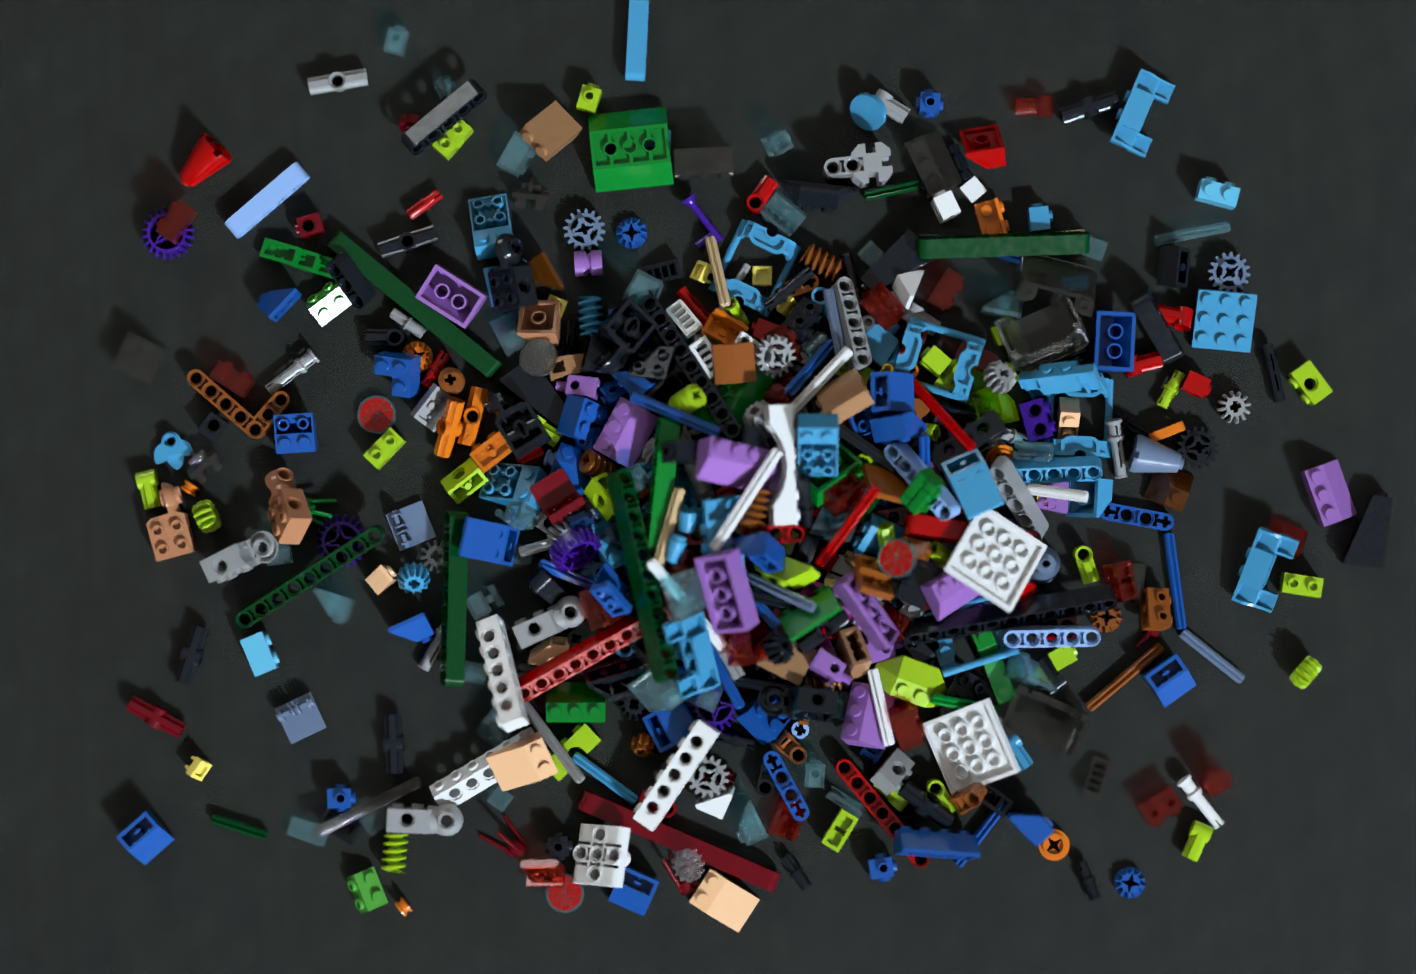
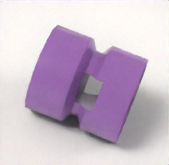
M591 250L589 254L585 251H574L575 277L587 276L588 273L592 276L603 275L602 250Z

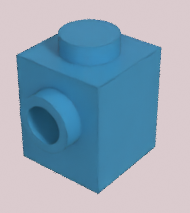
M1043 203L1031 204V207L1027 209L1029 233L1049 231L1051 229L1050 222H1053L1052 210H1049L1048 206H1043Z

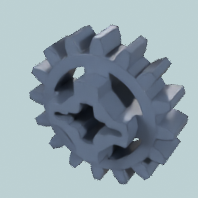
M578 209L576 216L571 213L572 219H566L565 222L568 226L563 227V230L568 231V233L564 234V238H570L567 242L568 245L574 243L573 248L576 250L579 246L581 251H584L585 247H588L589 251H591L592 245L599 247L597 241L604 240L600 235L606 234V231L601 229L605 226V223H599L601 216L594 217L595 211L588 214L587 209L584 210V213H581ZM584 218H590L595 223L590 224L586 222ZM578 220L577 227L571 230L573 223ZM582 226L590 228L589 230H587L586 235H584L583 232L579 233V231L582 230ZM597 231L596 237L591 241L592 233ZM574 237L582 238L585 243L576 241Z
M1229 252L1228 256L1225 253H1221V259L1216 256L1214 258L1216 263L1210 262L1209 265L1212 269L1207 270V273L1212 275L1208 278V281L1213 280L1214 282L1211 287L1218 286V290H1231L1233 292H1237L1236 288L1243 290L1242 284H1248L1245 278L1251 276L1250 273H1246V270L1250 268V266L1244 265L1246 259L1240 260V254L1233 257V252ZM1227 260H1228V261H1233V262H1235V264H1234V265H1231V264H1228V263L1225 262V261H1227ZM1217 267H1218V269L1220 270V273H1219V277H1218V278H1217V275H1216ZM1233 268H1235V270L1232 271L1231 276L1225 277L1223 279L1228 270H1232ZM1239 269H1241V279L1238 277ZM1223 282H1230V284H1231V285L1233 284V286H1226V285H1223L1222 283H1223Z

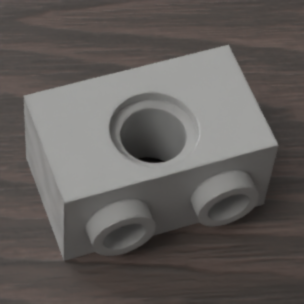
M896 748L879 767L870 781L887 796L892 791L896 793L903 786L901 781L903 779L906 780L913 773L910 769L914 766L915 762L899 748Z

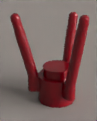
M503 814V818L518 841L515 838L510 841L500 831H497L496 834L508 844L506 848L481 833L478 836L506 852L510 857L514 856L518 859L528 847L524 844L526 841L518 833L507 815Z
M669 853L678 879L666 859L663 858L662 862L677 886L678 892L681 895L693 893L696 890L695 886L698 885L695 857L691 856L692 878H690L689 875L682 876L673 854Z

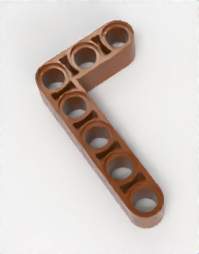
M193 369L187 374V382L248 436L254 439L264 437L274 425L273 418L266 420L264 417L267 410H272L274 415L284 414L292 404L291 396L288 393L278 391L273 394L254 416L201 370ZM200 373L201 381L194 384L193 376ZM215 386L216 394L209 397L207 394L208 388ZM285 395L287 402L282 406L278 405V397ZM225 399H229L231 406L225 410L222 407V402ZM240 412L246 414V419L243 422L237 421V414ZM254 425H259L261 428L258 435H253L251 432Z

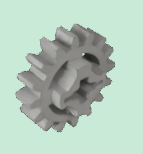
M777 334L774 337L767 335V341L761 339L762 345L755 346L758 349V352H754L755 356H757V359H755V364L758 365L756 369L762 371V374L765 376L769 375V377L775 378L776 375L782 377V372L788 373V366H794L790 363L791 360L796 359V357L792 356L795 349L790 348L793 343L787 341L786 337Z
M705 755L697 767L700 771L699 778L696 780V769L688 781L693 783L689 787L690 789H697L696 795L702 792V798H705L707 794H709L710 798H713L714 792L718 796L721 794L720 788L726 790L727 787L724 783L730 782L726 778L730 772L724 770L727 764H720L721 758L715 761V755H712L710 759ZM706 763L713 764L716 768H710ZM705 772H707V774L716 772L711 777L712 781H710V779L701 781L704 778V776H706ZM721 773V782L718 785L717 776ZM701 785H707L710 789H704Z

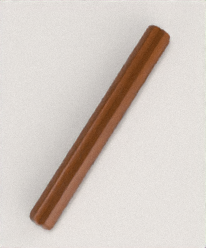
M1156 643L1086 702L1085 706L1088 710L1093 712L1162 654L1165 650L1160 643Z

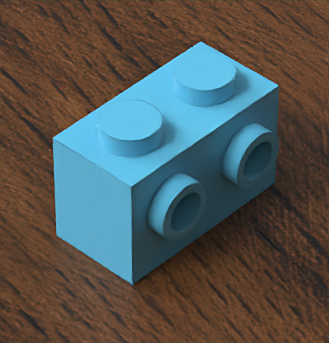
M1202 178L1198 183L1194 200L1233 210L1236 207L1241 188L1236 187V184L1231 182L1219 183L1216 178Z
M264 631L240 640L255 677L279 668L278 663H280L277 652L272 651L270 645L273 642L268 633L265 634Z

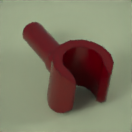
M1147 631L1135 645L1139 648L1150 636L1156 639L1160 631Z

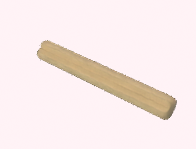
M714 236L706 237L705 243L719 304L721 307L730 306L731 301L716 238Z
M675 487L654 556L661 565L665 564L668 537L674 532L685 495V490L679 487Z

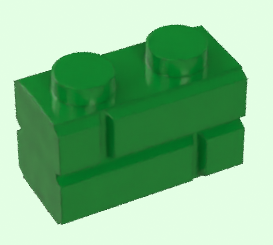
M925 468L917 474L899 500L914 515L921 512L926 513L932 507L931 501L937 499L942 494L941 488L945 482L939 476H936V473L931 468Z

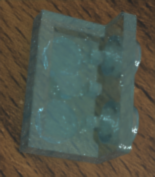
M779 191L773 195L760 211L765 221L773 223L778 227L777 230L781 234L788 237L795 233L808 216Z

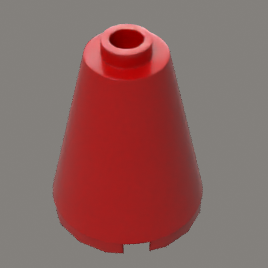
M203 133L179 173L181 177L179 180L186 187L198 185L232 161V156L221 143L219 145L215 143V138L207 133Z

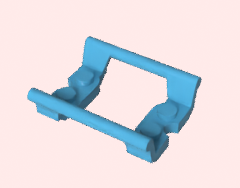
M742 219L721 261L723 271L725 273L740 240L745 237L750 238V241L755 246L772 254L785 255L786 264L770 294L772 296L777 288H781L785 284L801 251V247L780 234L771 237L767 234V228L750 220ZM713 278L708 290L717 293ZM726 279L729 297L739 296L744 300L743 305L757 311L766 318L769 317L770 312L766 310L768 306L764 308L762 304L769 297L762 296L759 290L740 280Z
M910 317L902 340L906 351L901 355L898 354L893 371L910 373V370L916 366L922 347L921 333L926 330L966 341V350L961 353L954 373L955 387L952 390L919 382L928 392L967 403L974 380L970 370L973 366H978L986 339Z
M1104 378L1108 386L1107 392H1103V389L1091 390V393L1088 394L1082 385L1081 391L1065 393L1071 397H1096L1099 394L1104 395V439L1098 441V439L1092 436H1067L1063 439L1050 437L1045 439V456H1074L1076 451L1081 450L1085 453V456L1111 458V443L1107 441L1108 429L1105 420L1112 419L1113 379ZM1051 394V398L1046 397V401L1050 402L1052 412H1050L1052 420H1054V397L1057 394Z
M980 595L957 610L966 609L981 603L985 605L994 603ZM932 611L924 613V616L934 615ZM1004 629L992 631L995 641L1000 646L997 653L959 664L954 659L956 651L952 638L938 641L939 648L935 652L943 676L947 677L1017 655L1019 650L1018 648H1010L1005 645L1002 636ZM1008 634L1007 639L1013 641V634Z

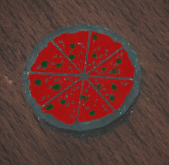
M372 395L360 403L357 410V419L365 431L372 434L385 433L390 427H393L396 421V410L394 404L388 398L381 395Z
M892 538L886 541L878 552L879 567L886 575L892 578H902L909 575L917 564L915 547L902 538Z
M568 873L558 874L547 884L545 890L546 900L555 911L570 913L582 904L585 896L583 884L573 883L574 875Z

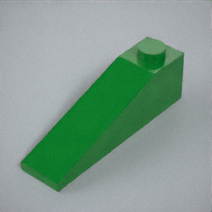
M992 631L970 635L979 658L999 652ZM1002 659L982 665L998 705L1017 698Z

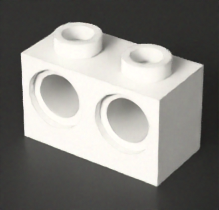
M944 189L934 194L935 196H933L930 204L940 224L960 214L961 210L951 190L946 192Z

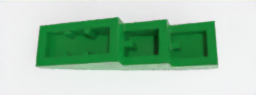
M269 238L264 239L259 254L260 257L333 279L326 267L333 258Z

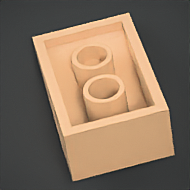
M540 731L486 756L502 792L541 781L558 773L556 764Z
M710 867L689 899V903L739 933L760 899Z

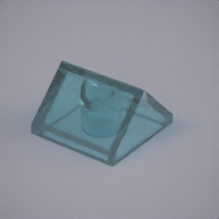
M637 269L625 291L623 300L630 297L637 305H640L642 298L646 295H653L659 299L664 286L663 281Z

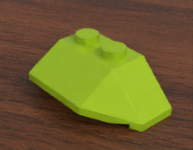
M786 556L783 571L766 573L754 563L755 570L761 574L760 577L769 581H775V584L784 588L799 589L810 587L821 575L812 566Z
M904 654L884 661H878L874 668L879 670L883 691L924 708L940 707V705L929 702L930 695L932 693L945 695L948 690L938 667Z

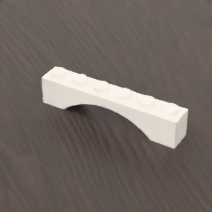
M792 404L764 406V426L771 433L778 449L782 452L780 457L781 478L774 498L768 505L769 525L771 526L797 525V520L800 518L796 501L799 499V491L796 488L798 471L795 468L797 450L794 448L796 430L793 428L795 410L792 408Z

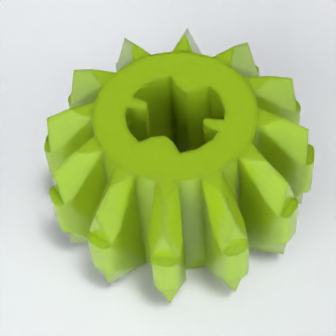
M207 499L201 500L193 505V517L202 532H214L221 527L220 515L212 501Z
M1306 656L1291 673L1289 679L1296 687L1305 689L1322 670V665L1315 658Z

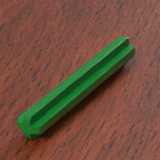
M932 693L929 699L931 704L961 709L978 702ZM993 704L994 709H995V711H996V713H997V716H998V715H999V711H1000V707Z

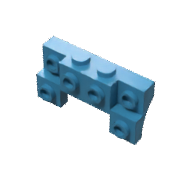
M1141 68L1131 91L1127 90L1124 95L1123 101H1125L1123 109L1119 108L1115 119L1118 121L1109 142L1145 158L1153 139L1139 132L1153 100L1168 104L1175 85Z
M1077 360L1040 364L1039 370L1020 372L1018 378L1021 389H1025L1032 400H1035L1036 396L1047 395V398H1051V394L1081 391L1082 385L1088 394L1091 393V390L1103 389V392H1107L1108 387L1102 372H1098L1095 364L1079 365Z
M739 494L702 500L703 518H701L702 524H699V532L703 536V544H701L702 555L715 552L709 545L740 499ZM731 534L720 550L732 548ZM741 553L742 560H743L744 567H745V561H744L745 554H744V553Z
M1260 527L1252 547H1249L1246 551L1245 558L1247 560L1245 565L1240 567L1238 572L1240 579L1231 600L1271 613L1279 594L1266 589L1265 586L1277 555L1292 560L1300 540Z
M694 610L682 618L675 617L663 624L667 644L679 641L686 675L676 680L680 699H687L695 694L712 690L721 685L704 611Z

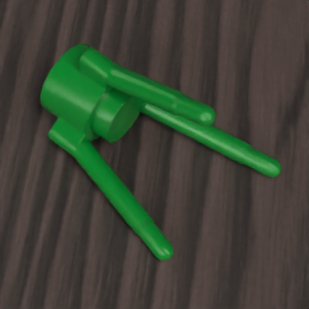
M306 498L311 516L316 514L332 518V514L315 510L316 506L313 503H336V499ZM312 517V522L323 527L322 521ZM333 527L331 531L337 533V529Z

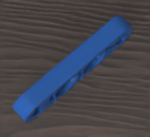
M1109 503L1108 506L1109 510L1116 511V507H1119L1117 519H1114L1115 514H1108L1107 517H1105V513L1100 515V518L1103 520L1160 531L1170 530L1174 525V519L1170 514ZM1124 509L1131 512V518L1127 521L1121 518V512ZM1142 513L1150 515L1151 520L1148 524H1143L1140 521ZM1154 514H1157L1156 519L1160 520L1164 519V516L1167 517V521H1170V524L1164 528L1162 523L1156 522V526H1152L1155 520Z
M767 752L763 756V764L791 816L796 821L806 820L809 816V808L783 760L777 752ZM768 755L776 756L775 764L777 767L781 764L782 768L772 773L771 769H774L771 763H767ZM778 772L786 774L787 779L784 783L777 782L776 774ZM788 789H793L796 792V798L792 801L787 800L785 797ZM799 799L801 801L798 804L799 808H804L806 811L803 813V818L795 815L797 812L795 806L790 807V804L796 803Z

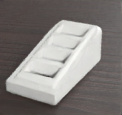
M681 299L666 309L673 322L687 338H690L703 328L700 321Z
M704 335L689 345V348L711 379L713 378V371L710 372L709 368L712 367V362L708 365L705 362L712 358V353L703 359L701 358V355L709 350L711 351L712 345ZM704 344L707 345L706 348H704L700 352H697L698 348H700Z

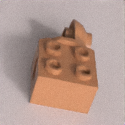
M280 467L272 470L265 477V484L272 494L269 499L267 517L271 522L272 533L277 539L278 544L299 545L312 521V516L303 489H296L292 471L288 468Z
M165 482L161 483L162 490H159V498L162 507L167 508L168 513L151 518L146 523L156 562L198 551L188 513L180 510L179 504L183 503L179 486L174 487Z

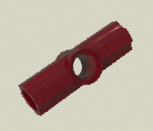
M135 695L126 711L143 719L151 727L158 730L161 729L176 738L181 736L187 724L170 715L164 708L155 704L152 705Z

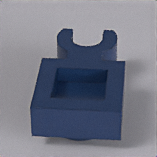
M592 508L588 513L582 511L566 518L568 531L571 527L574 529L578 525L580 527L584 525L589 527L591 523L596 524L600 522L601 518L599 517L600 511L598 508Z

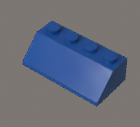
M901 826L900 829L894 831L893 855L957 860L980 858L976 835H970V831H958V834L951 833V830L939 829V832H932V828H920V831L912 830L910 826Z

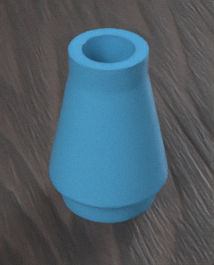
M672 532L671 536L668 537L666 561L674 564L677 563L679 556L687 545L686 536Z

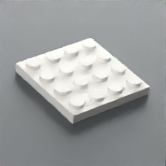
M989 510L971 519L943 570L1010 613L1044 554L1047 545L994 510Z
M990 697L921 724L951 794L975 782L985 785L1021 771Z

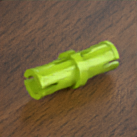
M1176 369L1174 370L1172 377L1164 385V390L1156 402L1158 406L1167 410L1172 398L1179 392L1177 390L1186 376L1184 373Z

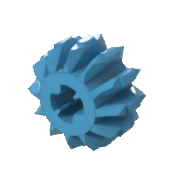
M414 561L410 565L405 563V566L400 567L399 573H397L398 586L400 589H404L405 593L410 591L413 595L416 591L422 593V590L427 589L428 583H430L429 570L427 567H423L422 562L417 565Z

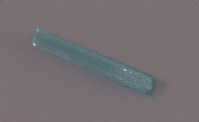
M1226 221L1158 234L1154 236V243L1158 246L1231 231V226Z

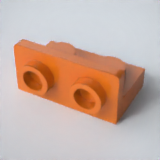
M998 197L973 205L981 234H1000L1010 231L1008 221L1004 220L1002 215L1005 212L1003 202L999 201Z
M500 431L492 432L486 437L487 441L483 444L478 443L471 449L472 452L469 455L483 473L487 472L512 452Z

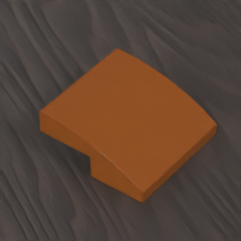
M754 342L711 345L713 382L715 385L756 381Z
M857 553L854 561V572L858 592L891 601L895 596L890 584L894 576L884 570L879 559Z

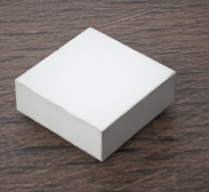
M975 176L959 188L971 204L987 192Z

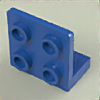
M607 562L602 563L589 591L612 618L630 613L633 607L625 598L628 591L627 585Z

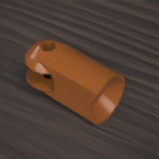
M908 536L899 538L901 543L904 542L910 547L913 558L924 561L929 560L932 552V543Z

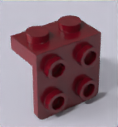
M562 468L557 469L530 487V492L551 524L561 523L566 519V515L571 512L576 513L583 508L582 505L586 503L583 497L578 494Z

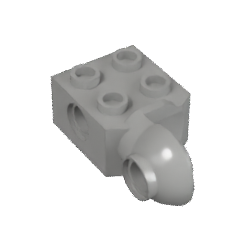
M259 531L250 539L231 545L199 563L208 582L217 581L220 584L226 580L229 581L238 577V574L242 572L245 573L252 570L253 567L261 563L271 562L278 554V541L271 533Z
M565 596L556 604L547 607V612L542 609L533 613V618L529 620L524 617L515 621L516 626H513L512 629L521 649L567 628L578 627L583 623L587 614L584 602L577 596ZM568 606L576 609L574 617L566 616L565 609ZM531 623H537L540 626L538 633L531 632Z
M393 803L392 806L387 808L386 832L452 836L459 832L464 821L460 809L448 803L441 804L440 806L428 805V808L420 803H413L412 807H404L405 803ZM409 813L412 815L413 820L407 823L402 819V815ZM444 815H450L453 822L446 826L441 822V818Z

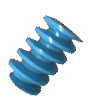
M597 296L577 297L583 299V301L578 302V306L584 307L578 311L579 314L584 315L579 318V321L584 323L579 326V329L585 331L580 336L586 337L592 331L598 333V326L604 322L598 320L599 317L603 316V313L597 312V310L603 308L602 305L597 304L602 298Z

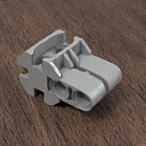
M875 142L873 153H866L865 144H858L850 156L828 159L823 167V176L829 181L852 179V182L860 189L867 188L869 178L876 177L877 187L884 186L893 173L892 165L882 166V162L889 161V156H891L890 148L882 142ZM853 164L856 170L850 171L847 165ZM833 166L837 169V172L830 173L827 168Z

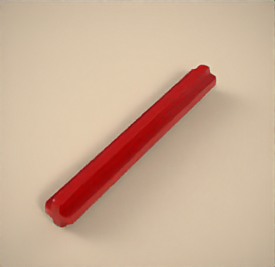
M914 376V393L967 451L974 449L976 443Z
M874 484L869 487L817 557L816 563L825 567L880 493L879 487Z

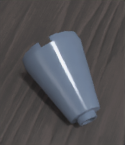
M1142 434L1136 435L1132 446V455H1130L1129 472L1177 473L1179 469L1182 470L1185 458H1181V453Z
M1047 546L1030 579L1034 583H1049L1059 574L1061 561L1053 548ZM1044 560H1045L1046 563H1047L1046 568L1043 567V565H1042V562H1043Z

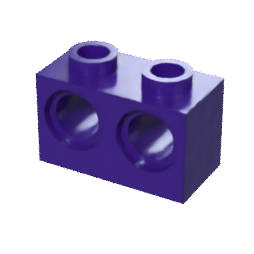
M1039 398L1019 404L1029 442H1036L1056 436V423L1051 419L1050 412H1052L1050 402L1046 401V398ZM1035 405L1040 407V413L1037 416L1033 413ZM1040 424H1044L1046 428L1044 434H1040L1038 431Z

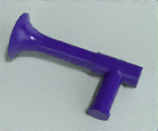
M695 193L680 203L689 206L709 232L699 241L695 242L699 249L706 245V237L714 236L717 243L723 239V236L714 224L710 222L695 200Z

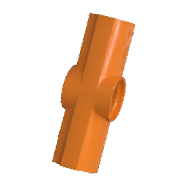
M471 386L466 410L463 415L462 432L457 443L471 447L475 446L484 410L483 401L486 400L488 393L487 389ZM472 411L478 413V419L474 422L468 420V414Z
M449 397L447 399L443 418H440L436 425L438 437L434 454L437 456L449 458L453 450L455 438L460 436L462 432L460 419L465 401L456 397Z

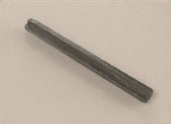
M415 776L313 829L315 836L319 839L422 786L421 780L418 776Z

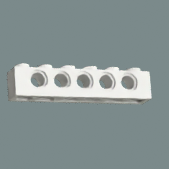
M498 614L475 622L477 627L475 634L481 643L479 651L485 660L483 668L490 680L487 684L489 690L493 693L492 704L498 713V716H496L497 724L507 732L529 725L504 621Z
M703 719L693 721L688 729L690 733L687 738L683 737L678 743L677 747H679L677 753H672L666 761L669 765L665 770H660L655 778L657 782L654 787L650 786L645 792L644 796H646L644 802H639L633 810L636 813L633 819L650 831L656 830L721 733ZM694 736L701 738L702 744L700 747L693 744ZM684 752L689 753L691 756L689 763H685L682 760ZM672 769H677L680 772L678 779H674L671 776ZM661 785L668 787V795L661 794ZM651 801L656 802L658 805L656 812L651 811L649 808Z
M530 726L522 730L519 734L505 740L502 744L429 786L438 805L448 803L458 806L495 784L497 780L486 756L534 734L535 732Z

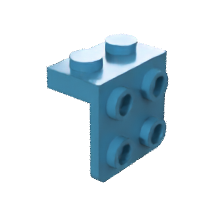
M871 513L867 521L862 524L858 536H855L852 541L853 556L857 553L863 554L864 551H868L880 557L877 536L879 524L886 521L893 522ZM893 523L895 539L897 541L900 537L904 536L905 528Z

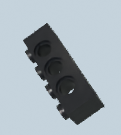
M994 409L992 411H985L975 422L970 421L963 426V430L976 443L979 452L1009 433ZM986 426L989 428L987 433H979L981 427ZM952 433L946 438V441L941 444L936 443L930 448V458L942 476H944L941 463L967 452ZM949 448H954L955 453L947 456L946 451Z

